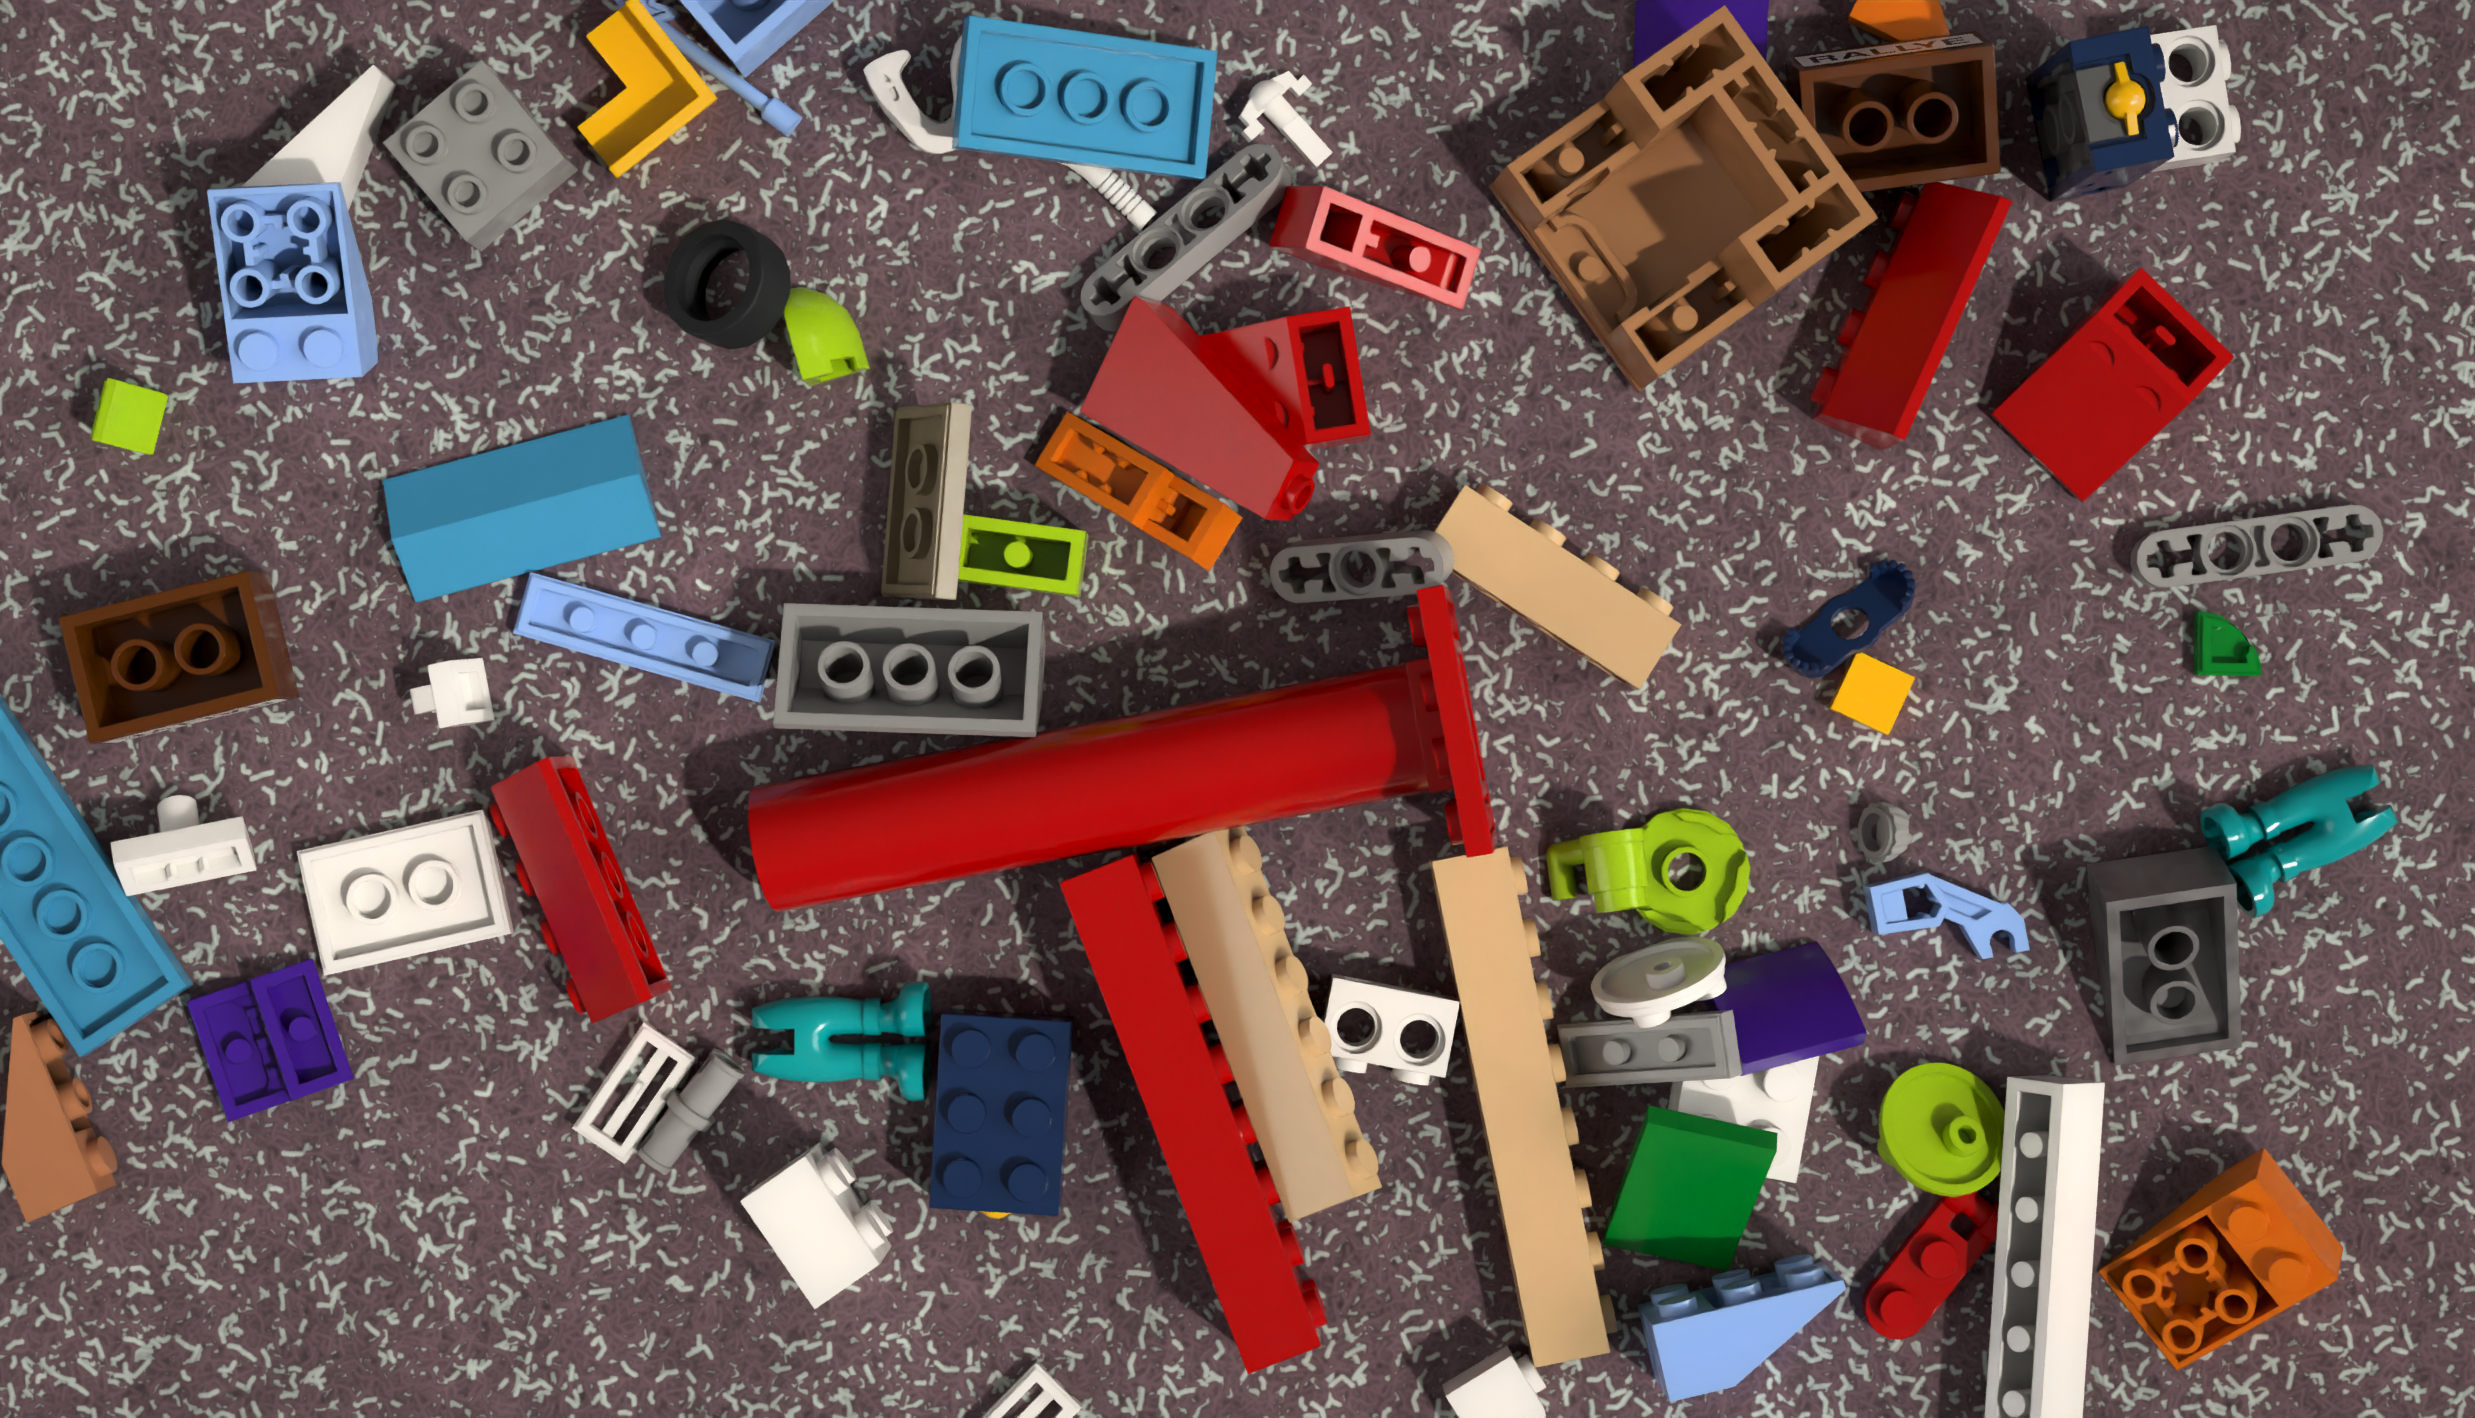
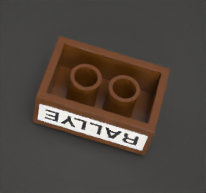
M1971 31L1785 57L1787 92L1859 192L2001 173L1995 46L1978 32Z
M247 570L58 618L89 744H115L300 697L270 575L266 573Z

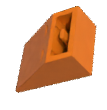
M2263 1147L2220 1173L2099 1269L2098 1272L2176 1371L2337 1281L2343 1246Z

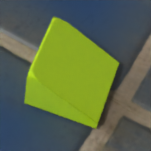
M107 378V381H104L90 435L92 440L152 455L168 395Z

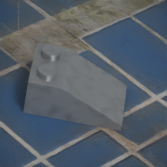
M2216 846L2087 864L2089 908L2114 1066L2242 1048L2237 883Z

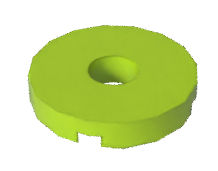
M1678 808L1656 814L1639 827L1643 829L1644 834L1643 845L1649 887H1645L1647 906L1635 909L1644 920L1665 932L1694 935L1715 928L1735 914L1747 893L1750 865L1742 842L1728 823L1707 811ZM1682 853H1692L1697 856L1702 862L1704 869L1701 882L1690 890L1676 888L1668 876V868L1671 861Z

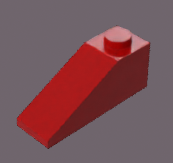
M1287 186L1269 243L1270 248L1319 267L1463 310L1481 252L1480 248L1326 186Z

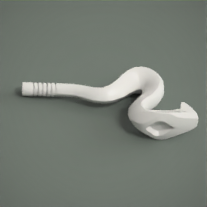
M999 16L986 17V18H992V19L1003 20V19L1000 18ZM962 35L954 45L950 61L953 107L951 117L946 121H936L925 115L907 90L901 73L911 58L908 50H899L886 54L872 61L863 69L868 85L883 112L918 149L926 153L943 154L957 150L952 149ZM1060 163L1081 175L1095 189L1098 188V192L1104 194L1107 200L1110 199L1109 202L1115 205L1118 211L1121 210V213L1127 216V219L1140 231L1157 214V211L1145 200H1141L1142 197L1139 194L1135 195L1136 192L1130 189L1127 183L1124 184L1122 178H1118L1115 172L1112 173V169Z

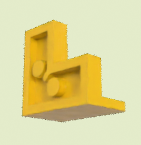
M626 0L623 7L586 35L588 40L627 87L577 127L609 166L608 169L616 179L620 178L718 100L639 0Z

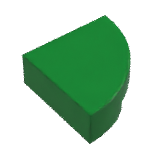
M2194 612V675L2262 676L2260 659L2256 649L2235 625L2217 614Z

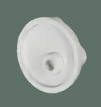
M1702 937L1671 938L1615 958L1595 975L1591 984V990L1595 1001L1607 1013L1621 1017H1632L1634 1025L1639 1028L1654 1027L1667 1021L1671 1017V1010L1693 1001L1715 998L1726 990L1727 985L1724 979L1725 954L1720 944L1711 939Z

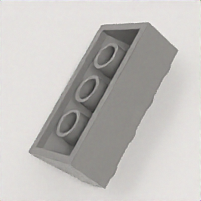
M784 603L773 720L774 728L1036 737L1043 699L1046 639L1043 612Z

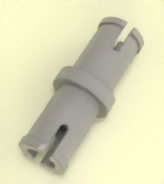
M716 1048L712 1049L709 1057L682 1091L675 1090L666 1101L669 1107L644 1141L636 1147L637 1154L641 1159L655 1170L668 1174L672 1170L673 1164L698 1132H707L713 1125L715 1118L712 1114L739 1079L745 1076L744 1068L727 1053Z

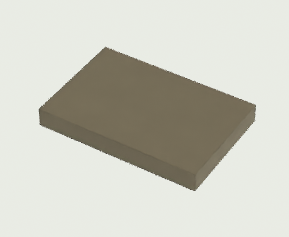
M946 402L898 407L896 410L881 585L882 597L956 600L972 414L971 404Z

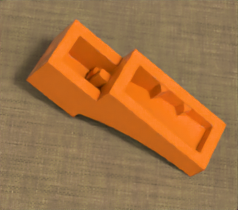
M1068 411L1034 465L1044 473L1208 572L1212 569L1243 518L1225 503L1179 478L1167 468Z

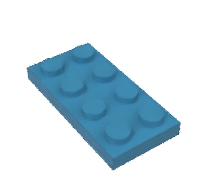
M969 15L963 20L952 149L1195 181L1206 179L1218 51Z

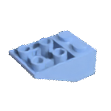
M341 182L209 188L207 195L233 383L363 377L378 363L377 337L372 298Z
M1802 1254L1786 1257L1774 1262L1776 1272L1751 1277L1749 1269H1737L1713 1276L1712 1282L1714 1287L1689 1292L1687 1284H1673L1652 1290L1650 1292L1651 1301L1638 1304L1637 1306L1655 1380L1670 1402L1735 1387L1845 1291L1844 1280L1823 1261L1813 1263L1812 1255Z

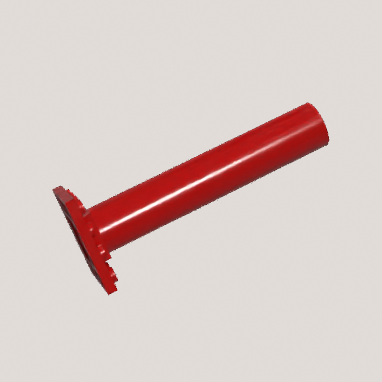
M1444 585L1418 589L1416 591L1419 604L1407 606L1413 644L1417 647H1427L1429 658L1037 732L1036 737L1004 738L755 785L749 795L748 828L755 868L764 896L773 910L783 912L1415 794L1436 793L1454 789L1455 798H1450V801L1444 806L1451 845L1464 843L1467 858L1492 854L1495 851L1498 839L1451 591Z

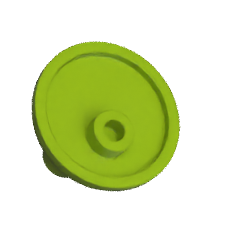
M1946 1063L1921 1064L1900 1075L1890 1085L1883 1097L1879 1113L1880 1137L1877 1144L1878 1152L1883 1161L1893 1166L1903 1178L1926 1192L1949 1197L1971 1194L1988 1185L2001 1171L2005 1112L1992 1090L1971 1072Z

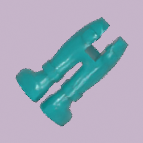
M2372 764L2347 766L2320 774L2289 788L2266 802L2261 801L2248 807L2246 813H2237L2233 807L2225 803H2217L2201 812L2200 824L2208 846H2216L2224 861L2242 854L2249 849L2250 845L2259 840L2265 842L2278 836L2285 830L2306 822L2312 823V827L2308 831L2284 843L2279 842L2266 848L2259 855L2226 865L2237 883V906L2247 916L2255 919L2267 914L2272 909L2275 901L2272 885L2277 880L2285 883L2297 877L2299 873L2332 864L2352 855L2379 839L2398 823L2391 805L2380 806L2366 812H2361L2353 817L2346 802L2347 799L2361 795L2363 792L2380 784L2381 781Z
M909 981L901 988L899 997L886 1003L883 1002L882 998L859 1000L834 996H805L778 999L752 1007L753 1028L772 1029L775 1031L795 1029L794 1050L777 1048L774 1050L752 1052L753 1072L775 1079L816 1083L854 1079L881 1081L883 1075H886L898 1082L900 1093L905 1099L909 1101L927 1100L931 1080L930 1042L884 1046L883 1043L866 1042L865 1044L834 1043L829 1040V1037L844 1034L881 1036L883 1032L899 1033L910 1037H928L931 1033V994L928 982Z

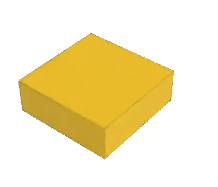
M1864 653L1853 654L1828 709L1883 735H1889L1915 677Z

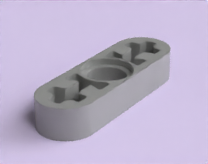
M1430 530L1300 540L1283 549L1274 557L1270 566V579L1276 592L1285 600L1293 603L1417 594L1416 590L1438 586L1450 576L1454 566V555L1447 540L1440 534ZM1418 548L1423 558H1432L1434 562V567L1428 570L1424 576L1421 567L1416 565L1402 566L1393 572L1394 561H1402L1409 558L1418 551ZM1351 551H1363L1373 559L1376 566V575L1373 582L1361 583L1350 575L1347 569V557ZM1299 559L1302 567L1305 568L1322 567L1329 562V572L1315 575L1305 582V586L1303 577L1299 575L1291 576L1289 569Z

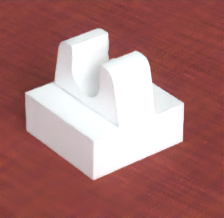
M483 658L449 660L427 665L431 684L409 689L414 715L436 712L439 728L466 726L495 720Z

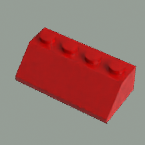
M1941 182L1922 184L1915 190L1914 195L1906 191L1902 193L1888 223L1889 227L1897 230L1888 252L1880 249L1876 251L1863 277L1862 284L1871 288L1861 311L1852 307L1838 332L1836 342L1845 346L1837 366L1835 369L1827 365L1823 368L1810 395V401L1819 404L1813 420L1881 451L1905 441L2013 201L2002 196Z
M573 756L544 758L491 786L496 799L495 802L489 805L492 818L498 831L505 839L512 836L521 860L515 862L518 879L529 897L537 895L546 916V919L540 921L541 931L552 954L555 956L563 955L572 976L565 980V985L576 1011L580 1015L587 1012L593 1024L672 990Z

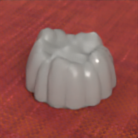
M1872 802L1868 808H1864L1858 823L1857 836L1865 857L1871 859L1873 863L1888 862L1895 859L1912 842L1913 836L1909 833V816L1903 809L1886 802ZM1877 823V832L1875 840L1872 837L1871 830L1872 827Z

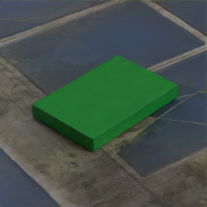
M1649 1106L1606 1221L1603 1245L1728 1271L1777 1152L1778 1133Z

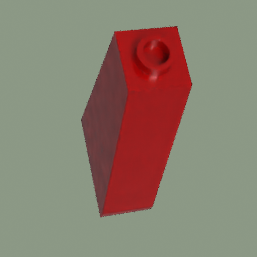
M1134 296L1079 412L1260 517L1268 520L1292 521L1294 515L1300 513L1312 497L1315 488L1312 478L1320 463L1173 307L1162 301Z

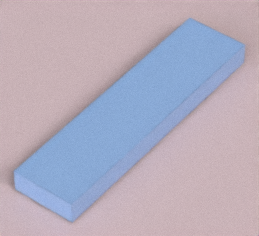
M530 572L513 631L517 635L756 702H761L777 645L775 640Z

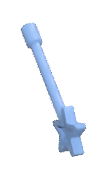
M615 0L620 8L625 5L624 2L626 0ZM639 0L682 54L761 111V118L786 137L791 135L802 120L801 115L778 98H768L667 23L679 18L680 14L677 9L657 3V0Z

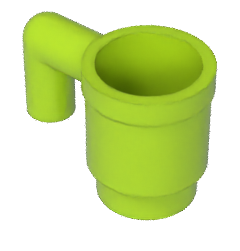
M1636 828L1581 836L1579 839L1557 842L1550 845L1546 851V860L1552 901L1578 898L1573 866L1584 864L1588 894L1594 895L1596 913L1646 907L1645 887H1649V879L1643 845V829Z

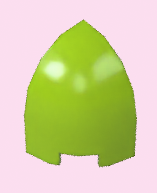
M806 287L791 288L784 310V317L802 380L807 385L813 386L870 369L859 331L848 310L828 294Z

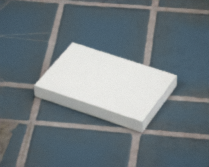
M487 809L297 851L324 976L514 933Z

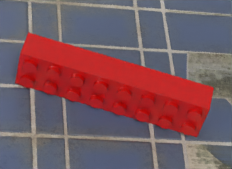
M1137 851L1065 878L1059 884L1247 1374L1321 1347L1319 1327L1328 1324L1324 1303L1314 1278L1310 1277L1301 1280L1296 1266L1305 1263L1301 1243L1293 1223H1289L1287 1218L1279 1221L1273 1205L1280 1203L1281 1200L1265 1158L1255 1161L1249 1144L1257 1142L1258 1139L1243 1099L1241 1098L1233 1102L1226 1083L1235 1079L1220 1038L1210 1042L1203 1022L1211 1020V1014L1197 979L1189 982L1186 981L1179 963L1188 959V953L1175 919L1164 923L1156 903L1157 900L1165 898V892L1152 859L1141 863Z

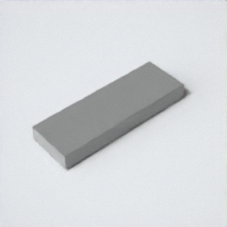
M1733 1010L1671 1014V1017L1664 1023L1649 1028L1636 1027L1632 1017L1573 1021L1557 1025L1560 1049L1566 1072V1088L1730 1079L1742 1075Z

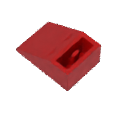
M2140 267L2121 277L1990 415L2080 502H2084L2183 411L2231 362L2234 356Z
M1350 306L1287 316L1200 336L1307 451L1369 440L1371 431Z

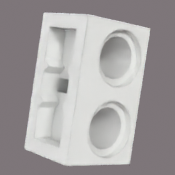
M2212 25L2150 35L2151 42L2160 45L2165 60V79L2160 83L2164 107L2173 110L2177 124H2179L2181 116H2187L2197 121L2202 130L2200 145L2187 143L2179 133L2178 145L2173 147L2175 157L2151 172L2220 162L2235 153V143H2238L2240 140L2241 124L2237 108L2228 103L2225 80H2228L2230 77L2231 59L2226 43L2219 42L2217 26ZM2170 54L2182 55L2190 62L2193 71L2190 82L2180 81L2172 75L2168 64Z
M1331 974L1323 1022L1330 1033V1052L1336 1068L1350 1072L1366 1073L1367 1063L1393 1068L1392 1079L1418 1085H1429L1430 1075L1445 1078L1460 1001L1452 996ZM1352 1008L1366 1010L1373 1017V1029L1370 1035L1359 1042L1347 1041L1337 1032V1023L1340 1016ZM1416 1020H1423L1432 1024L1436 1032L1433 1046L1421 1054L1407 1052L1400 1043V1036L1404 1027Z

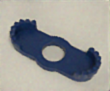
M1882 560L1878 565L1871 564L1869 566V578L1850 593L1830 600L1821 610L1820 616L1800 632L1793 627L1787 630L1788 635L1783 637L1784 644L1782 645L1786 662L1799 675L1807 678H1817L1830 673L1851 655L1860 654L1870 649L1879 639L1881 632L1903 616L1911 607L1916 587L1912 571L1907 570L1906 565L1903 563L1898 565L1895 560H1890L1889 563ZM1849 609L1861 611L1869 620L1867 630L1863 635L1855 639L1840 638L1834 633L1831 626L1833 619L1838 613Z

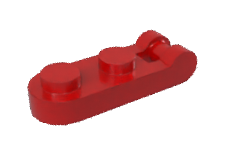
M1978 1191L1960 1197L1941 1196L1869 1284L1863 1295L1862 1309L1865 1319L1878 1334L1888 1339L1902 1340L1912 1337L1923 1328L1988 1246L1996 1241L1998 1201L1991 1204L1977 1193ZM1961 1212L1975 1223L1964 1239L1948 1226L1954 1217Z

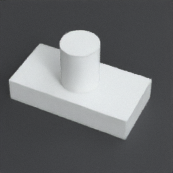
M171 796L163 799L158 804L160 833L111 842L113 864L126 896L256 871L253 848L243 816L200 824L196 800L190 796Z

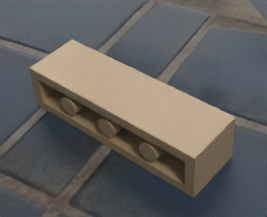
M1480 483L1477 490L1474 491L1464 485L1434 530V532L1444 537L1452 548L1454 566L1451 573L1630 689L1639 690L1682 625L1669 617L1674 607L1646 588L1641 587L1637 595L1615 582L1620 572L1601 558L1588 552L1585 558L1581 560L1562 548L1561 546L1567 538L1545 522L1534 518L1528 526L1508 513L1513 503L1489 486Z

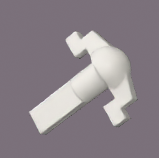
M1287 71L1270 80L1260 81L1252 88L1249 100L1238 117L1247 127L1241 132V135L1249 143L1265 129L1257 120L1264 113L1314 169L1333 153L1282 96L1288 89L1297 98L1312 85L1305 75L1297 81Z

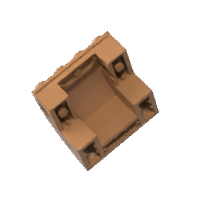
M1725 5L1623 75L1602 100L1508 164L1489 186L1637 393L1878 219L1870 205Z

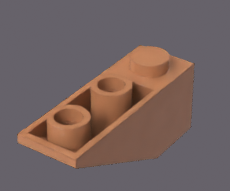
M42 1010L13 1018L1 1162L26 1223L117 1185L112 1175L117 1170L115 1153L110 1143L104 1137L96 1138L87 1114L92 1112V1101L89 1092L79 1078L71 1079L62 1055L67 1053L65 1036L53 1019L46 1020Z

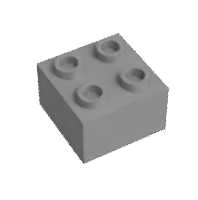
M483 60L479 61L383 142L463 239L480 251H483L578 171L576 166L501 77Z

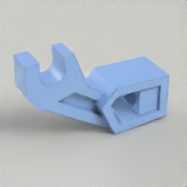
M1923 871L1863 886L1872 933L1881 935L1938 927L1943 919H1947L1959 924V928L1977 958L1987 959L1993 957L1990 939L1999 930H2004L2008 934L2010 950L2012 952L2018 953L2030 950L2024 918L2008 902L2001 901L1998 903ZM1910 887L1923 888L1927 893V900L1934 903L1930 913L1918 912L1916 917L1908 918L1902 889Z

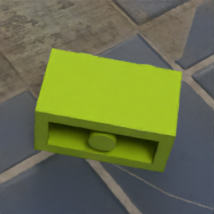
M963 514L958 582L1080 598L1089 535L1083 530Z

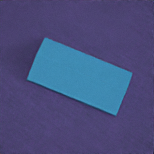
M630 415L383 480L391 540L415 603L662 538Z

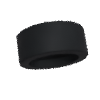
M726 219L706 222L688 233L672 253L664 275V300L671 319L684 332L729 350L751 346L768 335L782 317L790 295V269L784 252L769 237L743 224ZM743 250L746 252L749 261V280L744 295L732 311L719 319H710L706 309V287L711 273L721 260L735 251Z

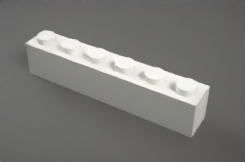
M2048 1075L2007 1077L1984 1418L2083 1417L2104 1082Z

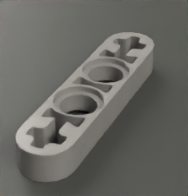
M1258 143L1240 150L1093 272L1082 287L1081 303L1095 324L1106 331H1118L1134 296L1162 301L1284 198L1287 186L1292 184L1291 173L1277 149L1268 144ZM1258 171L1268 175L1260 182L1255 178H1251ZM1233 189H1235L1241 199L1238 203H1235L1229 194ZM1214 206L1225 207L1224 216L1216 225L1205 229L1196 227L1197 220L1203 211ZM1164 247L1176 248L1174 259L1168 265L1156 270L1148 269V261L1154 252ZM1135 270L1143 280L1139 285L1129 276ZM1114 292L1121 298L1111 305L1105 301V298Z
M2345 505L2162 530L2145 535L2136 542L2131 552L2130 565L2133 574L2142 584L2150 588L2163 589L2353 563L2368 559L2378 551L2383 541V527L2380 518L2371 509L2362 505ZM2346 516H2351L2353 526H2364L2365 538L2355 542V552H2351L2348 542L2341 541L2321 544L2326 556L2325 558L2318 557L2320 536L2313 522L2314 519L2319 518L2321 520L2319 532L2346 527ZM2281 525H2290L2296 528L2303 540L2300 554L2291 561L2279 558L2271 547V537L2274 531ZM2219 533H2226L2232 536L2238 542L2240 548V557L2237 563L2227 570L2216 567L2210 561L2208 555V545L2211 539ZM2187 536H2195L2193 557L2200 571L2199 575H2192L2193 562L2174 564L2167 567L2166 578H2161L2159 568H2148L2146 562L2147 555L2156 553L2157 542L2163 543L2165 552L2184 551L2191 549Z

